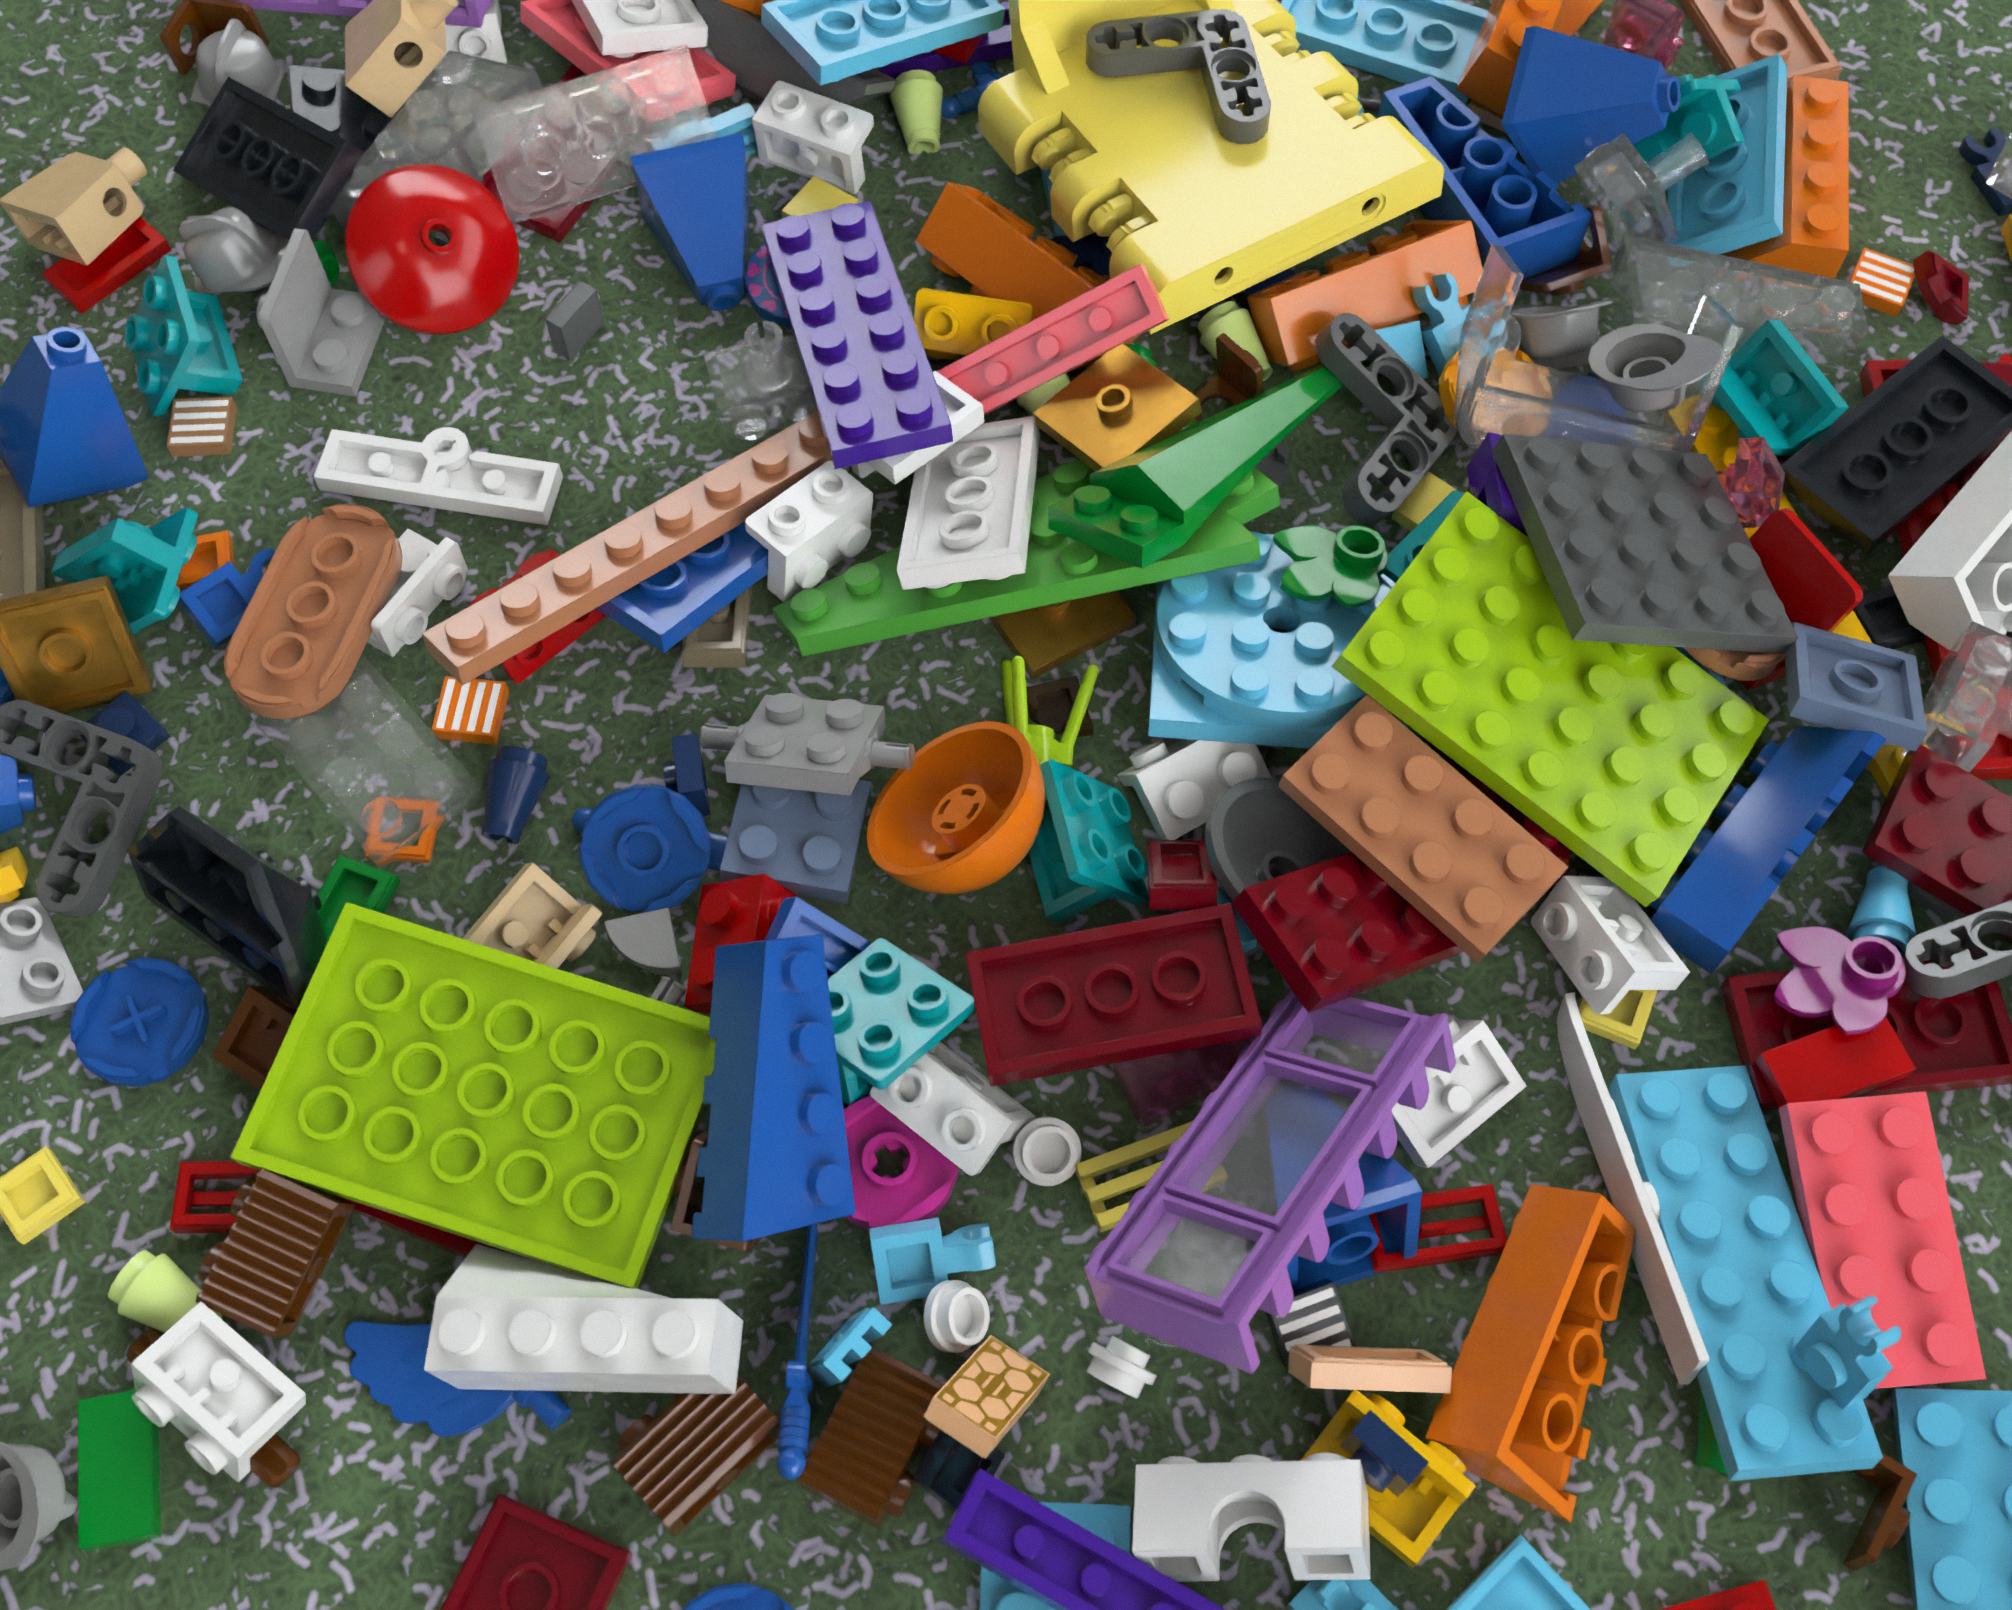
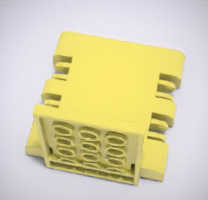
M1008 0L1014 72L994 81L983 92L978 104L980 133L1016 175L1036 166H1039L1042 170H1051L1048 178L1053 183L1050 191L1052 218L1072 242L1094 232L1100 237H1109L1106 246L1112 252L1109 262L1110 279L1139 264L1145 265L1170 320L1148 330L1150 334L1441 196L1444 177L1443 165L1395 117L1383 116L1376 119L1370 113H1362L1358 116L1362 105L1357 100L1358 82L1355 77L1328 52L1321 51L1314 54L1307 50H1299L1297 52L1300 43L1295 38V19L1277 0ZM1212 9H1228L1237 12L1245 19L1271 101L1269 126L1266 135L1258 142L1250 144H1237L1221 136L1217 129L1200 68L1124 77H1103L1095 74L1086 64L1088 31L1097 23L1109 20ZM1220 37L1221 49L1227 48L1229 43H1225L1222 37ZM1160 39L1153 42L1161 47L1179 45L1178 42L1170 39ZM1232 71L1219 74V76L1228 80H1241L1246 77L1241 73ZM1244 102L1236 104V109L1240 110L1243 116H1245L1243 110Z

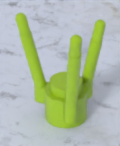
M1018 655L1012 661L1010 659L1003 660L1001 669L1006 724L1018 729L1033 748L1040 765L1052 759L1072 768L1074 744L1099 673L1098 665L1090 664L1087 667L1059 743L1054 739V730L1043 725H1028L1024 658Z

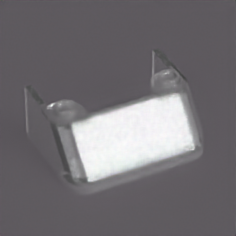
M1492 244L1460 334L1454 423L1463 441L1471 448L1478 450L1490 431L1499 435L1505 433L1542 436L1563 440L1691 452L1743 328L1714 297L1703 295L1688 331L1689 334L1707 337L1719 343L1723 351L1720 364L1710 374L1687 385L1684 400L1676 408L1667 411L1633 412L1623 409L1612 399L1606 382L1602 379L1515 359L1521 342V329L1517 320L1510 312L1524 275L1503 246Z

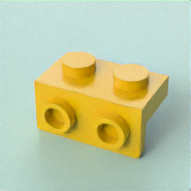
M921 288L916 294L913 320L923 347L926 349V355L934 358L954 360L959 359L960 354L968 355L1031 322L1033 309L1029 303Z
M1355 1389L1300 1461H1304L1306 1457L1317 1453L1338 1454L1349 1460L1351 1455L1340 1445L1369 1410L1423 1456L1429 1463L1399 1497H1396L1388 1488L1381 1493L1366 1484L1368 1490L1369 1533L1413 1568L1421 1560L1459 1505L1469 1497L1476 1486L1463 1475L1466 1471V1466L1454 1453L1435 1441H1430L1426 1446L1403 1427L1406 1419L1394 1405L1375 1393H1370L1366 1397Z

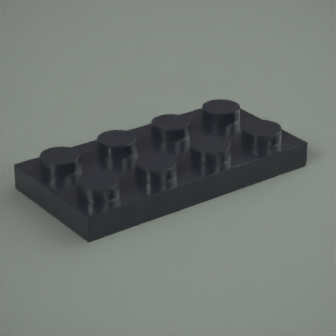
M227 77L172 171L228 205L239 209L250 218L287 240H290L295 228L308 230L312 240L322 229L326 215L341 189L351 180L355 166L361 158L363 151L346 139Z
M1942 335L1783 463L1778 470L1775 481L1868 554L2005 439L2012 430V387Z

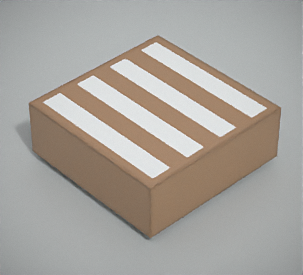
M233 398L174 399L167 440V448L172 457L231 455L237 406Z

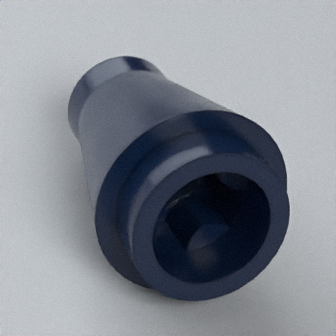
M498 747L496 757L489 759L487 763L485 818L481 831L482 836L497 841L505 837L508 843L519 844L522 831L550 779V775L545 772L548 763L547 758L539 753L520 747Z

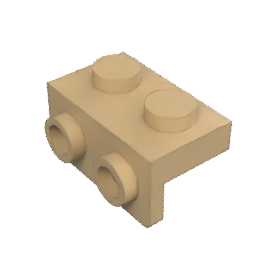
M533 862L526 863L462 939L558 969L565 959L569 962L574 961L589 947L596 936V932L591 927L600 918L602 912L593 904L581 905Z

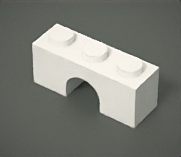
M1317 1453L1306 1457L1304 1461H1272L1260 1455H1241L1226 1463H1199L1188 1457L1172 1456L1161 1459L1157 1464L1136 1465L1132 1552L1135 1558L1177 1582L1219 1581L1220 1553L1225 1540L1233 1531L1250 1523L1269 1524L1285 1534V1552L1294 1580L1371 1579L1368 1490L1360 1459L1347 1460L1338 1454Z

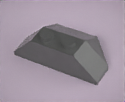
M694 0L700 15L708 26V39L716 60L736 75V83L741 85L740 91L752 99L764 101L777 81L789 83L854 108L894 90L896 79L876 69L820 86L761 24L762 14L759 16L720 0Z

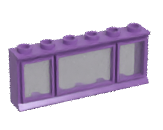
M1291 989L1284 1000L1279 1001L1274 1006L1269 1020L1262 1028L1261 1036H1256L1250 1045L1242 1049L1235 1066L1216 1091L1211 1092L1205 1099L1201 1112L1183 1136L1172 1143L1167 1151L1165 1160L1146 1186L1134 1194L1129 1203L1128 1210L1108 1237L1098 1243L1092 1251L1089 1262L1084 1269L1101 1317L1253 1374L1260 1361L1249 1327L1250 1320L1258 1308L1281 1318L1289 1313L1293 1304L1294 1293L1287 1265L1295 1253L1297 1256L1317 1263L1323 1261L1328 1252L1330 1242L1323 1211L1330 1201L1333 1204L1352 1210L1358 1208L1364 1194V1185L1358 1159L1364 1150L1366 1153L1389 1159L1393 1155L1397 1145V1133L1392 1108L1398 1101L1400 1105L1414 1109H1423L1429 1096V1084L1425 1066L1451 1073L1456 1066L1447 1014L1441 1013L1428 1017L1354 997H1348L1308 1013Z

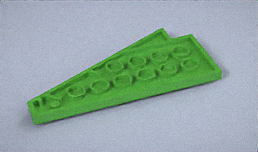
M1193 419L1180 431L1198 423V421ZM1078 459L1074 462L1062 464L1053 472L1035 480L1026 568L1023 574L1010 575L1001 580L979 579L951 583L937 589L922 587L903 590L897 573L901 549L900 544L899 547L866 563L852 566L845 573L821 585L797 593L792 599L773 607L772 610L781 630L803 657L1160 582L1171 578L1250 563L1261 558L1259 541L1243 524L1281 506L1278 486L1254 467L1182 547L1141 569L1048 529V506L1070 496L1076 489L1090 485V474L1095 471Z

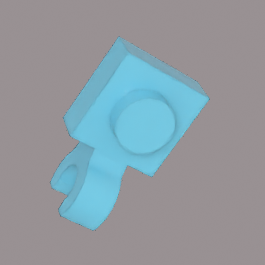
M939 1217L869 1228L880 1305L926 1298L937 1284L948 1280L947 1274L981 1271L996 1267L993 1240L990 1237L988 1223L967 1225L943 1237Z

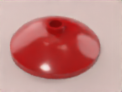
M415 164L391 170L379 176L363 190L353 205L347 221L344 240L345 256L356 287L378 313L389 321L408 330L429 335H448L475 327L498 311L514 287L519 269V245L513 223L499 200L485 186L467 174L455 169L434 164ZM434 230L443 232L448 238V245L443 247L434 245L430 241L428 233Z

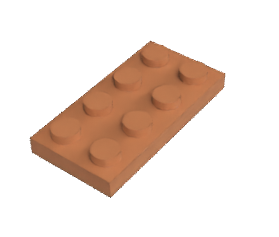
M1368 694L1283 774L1278 784L1280 789L1477 964L1568 868L1558 857Z

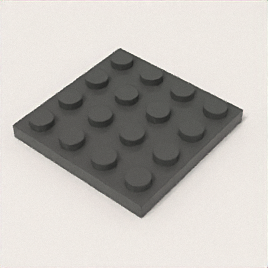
M1503 433L1493 448V455L1572 640L1784 654L1798 639L1785 612L1784 605L1778 598L1761 564V559L1755 552L1738 518V513L1732 506L1716 474L1715 467L1707 454Z

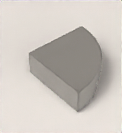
M669 907L604 921L613 946L626 960L654 974H682Z

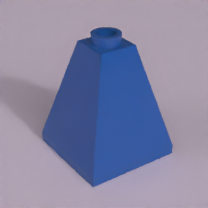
M1538 26L1526 27L1501 125L1530 171L1535 175L1543 171L1558 184L1664 129L1669 112H1675L1679 107L1680 84L1676 76L1667 75L1661 61Z
M742 133L630 156L643 218L700 305H708V308L713 311H722L736 307L741 302V297L745 296L750 208L745 142Z
M58 327L52 329L48 334L32 336L0 388V457L28 507L131 487L148 479L147 470L103 364L82 328Z
M1290 1088L1276 1094L1266 1104L1267 1141L1274 1217L1345 1115L1319 1089L1305 1092L1301 1088ZM1364 1150L1358 1159L1364 1185V1194L1357 1209L1352 1210L1333 1204L1331 1201L1323 1211L1330 1240L1328 1252L1320 1263L1297 1256L1295 1253L1287 1265L1293 1291L1326 1278L1333 1281L1337 1287L1386 1273H1373L1374 1268L1369 1255L1379 1242V1238L1368 1216L1378 1212L1376 1217L1385 1254L1401 1252L1403 1259L1417 1256L1422 1190L1417 1180L1392 1156L1389 1159L1366 1153Z

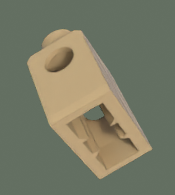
M373 0L345 25V86L391 118L444 57L447 51L445 18L458 6V0Z
M126 147L121 148L107 160L74 152L66 155L0 198V204L26 242L39 250L88 265L143 214V205L133 191L132 186L147 175V170L140 158Z

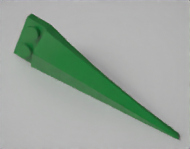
M1366 360L1361 363L1365 368L1370 365ZM1321 364L1090 474L1089 486L1080 487L1070 496L1048 506V529L1143 569L1182 547L1242 479L1299 423L1343 387L1344 384L1324 364Z

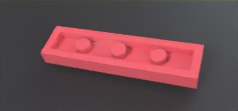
M1139 264L937 372L983 404L984 415L1170 320L1145 265Z

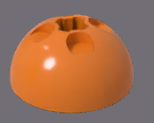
M996 721L976 722L955 728L915 752L911 770L898 769L884 786L873 806L867 826V846L872 859L881 869L897 881L914 889L934 894L950 895L972 892L989 886L1006 876L1024 859L1031 849L1039 833L1044 816V778L1033 748L1018 729L1009 724Z

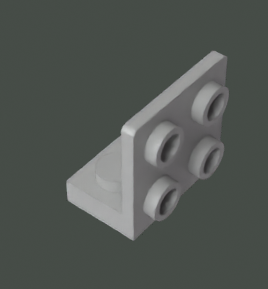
M295 228L287 247L281 249L277 256L276 273L267 294H263L258 301V325L263 329L274 352L275 361L281 367L290 387L356 397L386 318L378 313L361 293L332 289L308 230Z
M37 897L0 903V1025L74 1009L76 1001L84 991L47 909L41 905Z

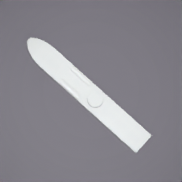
M1575 992L1566 993L1562 999L1557 1017L1558 1040L1574 1099L1613 1206L1636 1230L1631 1255L1679 1385L1690 1384L1710 1361L1658 1223L1660 1206L1656 1191L1649 1182H1643L1632 1148L1584 1028L1576 1003Z

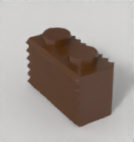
M262 1168L256 1177L252 1176L243 1183L234 1198L231 1215L236 1217V1222L230 1228L229 1236L223 1243L215 1244L202 1262L198 1273V1281L203 1283V1289L197 1294L196 1302L199 1303L201 1301L208 1308L271 1338L291 1335L347 1223L355 1203Z
M872 1347L864 1358L858 1362L855 1372L850 1377L848 1385L843 1390L841 1398L828 1419L827 1425L822 1430L820 1438L807 1458L805 1469L798 1477L802 1489L877 1529H880L887 1513L899 1519L917 1485L912 1480L914 1475L909 1473V1470L921 1447L924 1446L929 1449L941 1430L923 1416L933 1397L944 1384Z
M737 1376L736 1394L671 1393L677 1400L655 1420L649 1414L640 1417L623 1432L616 1442V1446L621 1452L610 1463L675 1537L779 1438V1419L739 1376Z

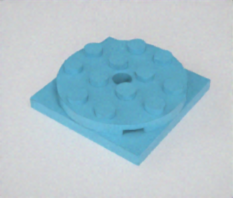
M1254 531L1250 532L1258 538L1260 559L1250 563L1156 582L1148 736L1311 749L1367 695L1331 666L1387 595L1395 582L1382 574L1378 577L1380 589L1377 596L1368 604L1355 608L1344 607L1333 595L1320 601H1304L1294 598L1283 592L1280 588L1281 578L1294 560L1273 542L1274 534H1261ZM1271 629H1283L1289 631V633H1279ZM1391 713L1395 718H1397L1402 724H1404V725L1407 727V724H1406V723H1404L1402 720H1400L1398 717H1396L1393 713Z

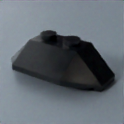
M182 807L171 811L154 825L142 839L127 849L144 895L154 905L297 1010L323 954L326 941L318 911L322 909V903L317 892L304 878L297 877L293 879L280 870L274 860L263 850L254 852L233 836Z

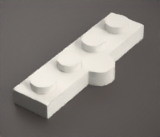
M442 427L433 430L425 437L422 443L332 429L313 476L321 491L548 525L563 479L559 463L480 451L472 453L466 435L453 427Z

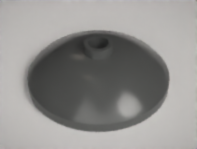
M1257 778L1240 782L1228 789L1209 813L1205 829V844L1208 858L1218 882L1232 902L1246 887L1351 853L1345 845L1278 787L1279 779Z

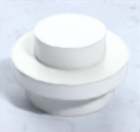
M1050 1116L1032 1119L1022 1126L1014 1139L1012 1149L1013 1160L1018 1171L1028 1181L1040 1186H1054L1069 1179L1076 1171L1075 1164L1080 1163L1082 1152L1081 1143L1075 1130L1063 1120Z
M960 1280L943 1281L932 1289L925 1303L924 1326L929 1340L937 1349L946 1353L964 1352L972 1345L980 1342L988 1330L990 1321L989 1306L984 1295L979 1290Z
M1115 1336L1111 1337L1106 1348L1093 1342L1088 1351L1094 1357L1086 1372L1138 1399L1145 1383L1152 1386L1157 1375L1145 1369L1150 1358L1149 1354Z

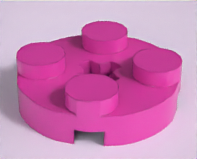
M871 1095L854 1102L844 1109L856 1214L844 1217L854 1225L866 1229L934 1218L945 1207L951 1197L958 1178V1166L874 1100ZM885 1148L891 1155L901 1150L905 1152L908 1157L902 1163L904 1173L895 1178L889 1174L882 1177L876 1175L873 1172L878 1166L875 1154L879 1150Z

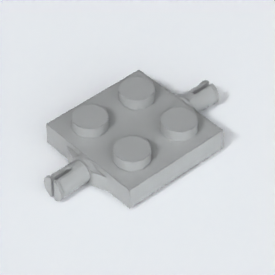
M793 693L765 694L752 717L745 724L735 727L705 722L700 735L702 749L730 751L724 760L728 783L849 796L859 778L870 769L879 766L910 771L915 755L914 745L911 743L901 744L879 741L886 728L884 706L862 704L853 699H839L835 701L807 699Z

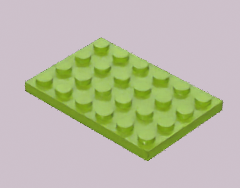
M1467 491L1331 666L1645 907L1660 897L1769 722L1767 717L1674 647L1572 640L1530 539L1502 517L1497 516V513Z
M346 902L230 1158L238 1164L259 1171L263 1168L314 1189L519 1256L628 1288L638 1289L671 1201L678 1171L684 1158L688 1155L706 1104H703L705 1076H711L714 1070L716 1041L709 1038L710 1017Z

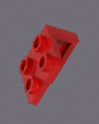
M1784 508L1772 512L1750 537L1749 540L1755 552L1759 555L1761 564L1778 598L1783 603L1791 624L1797 622L1832 632L1861 602L1863 592L1859 584L1792 510ZM1785 658L1765 678L1755 681H1739L1747 690H1751L1786 676Z

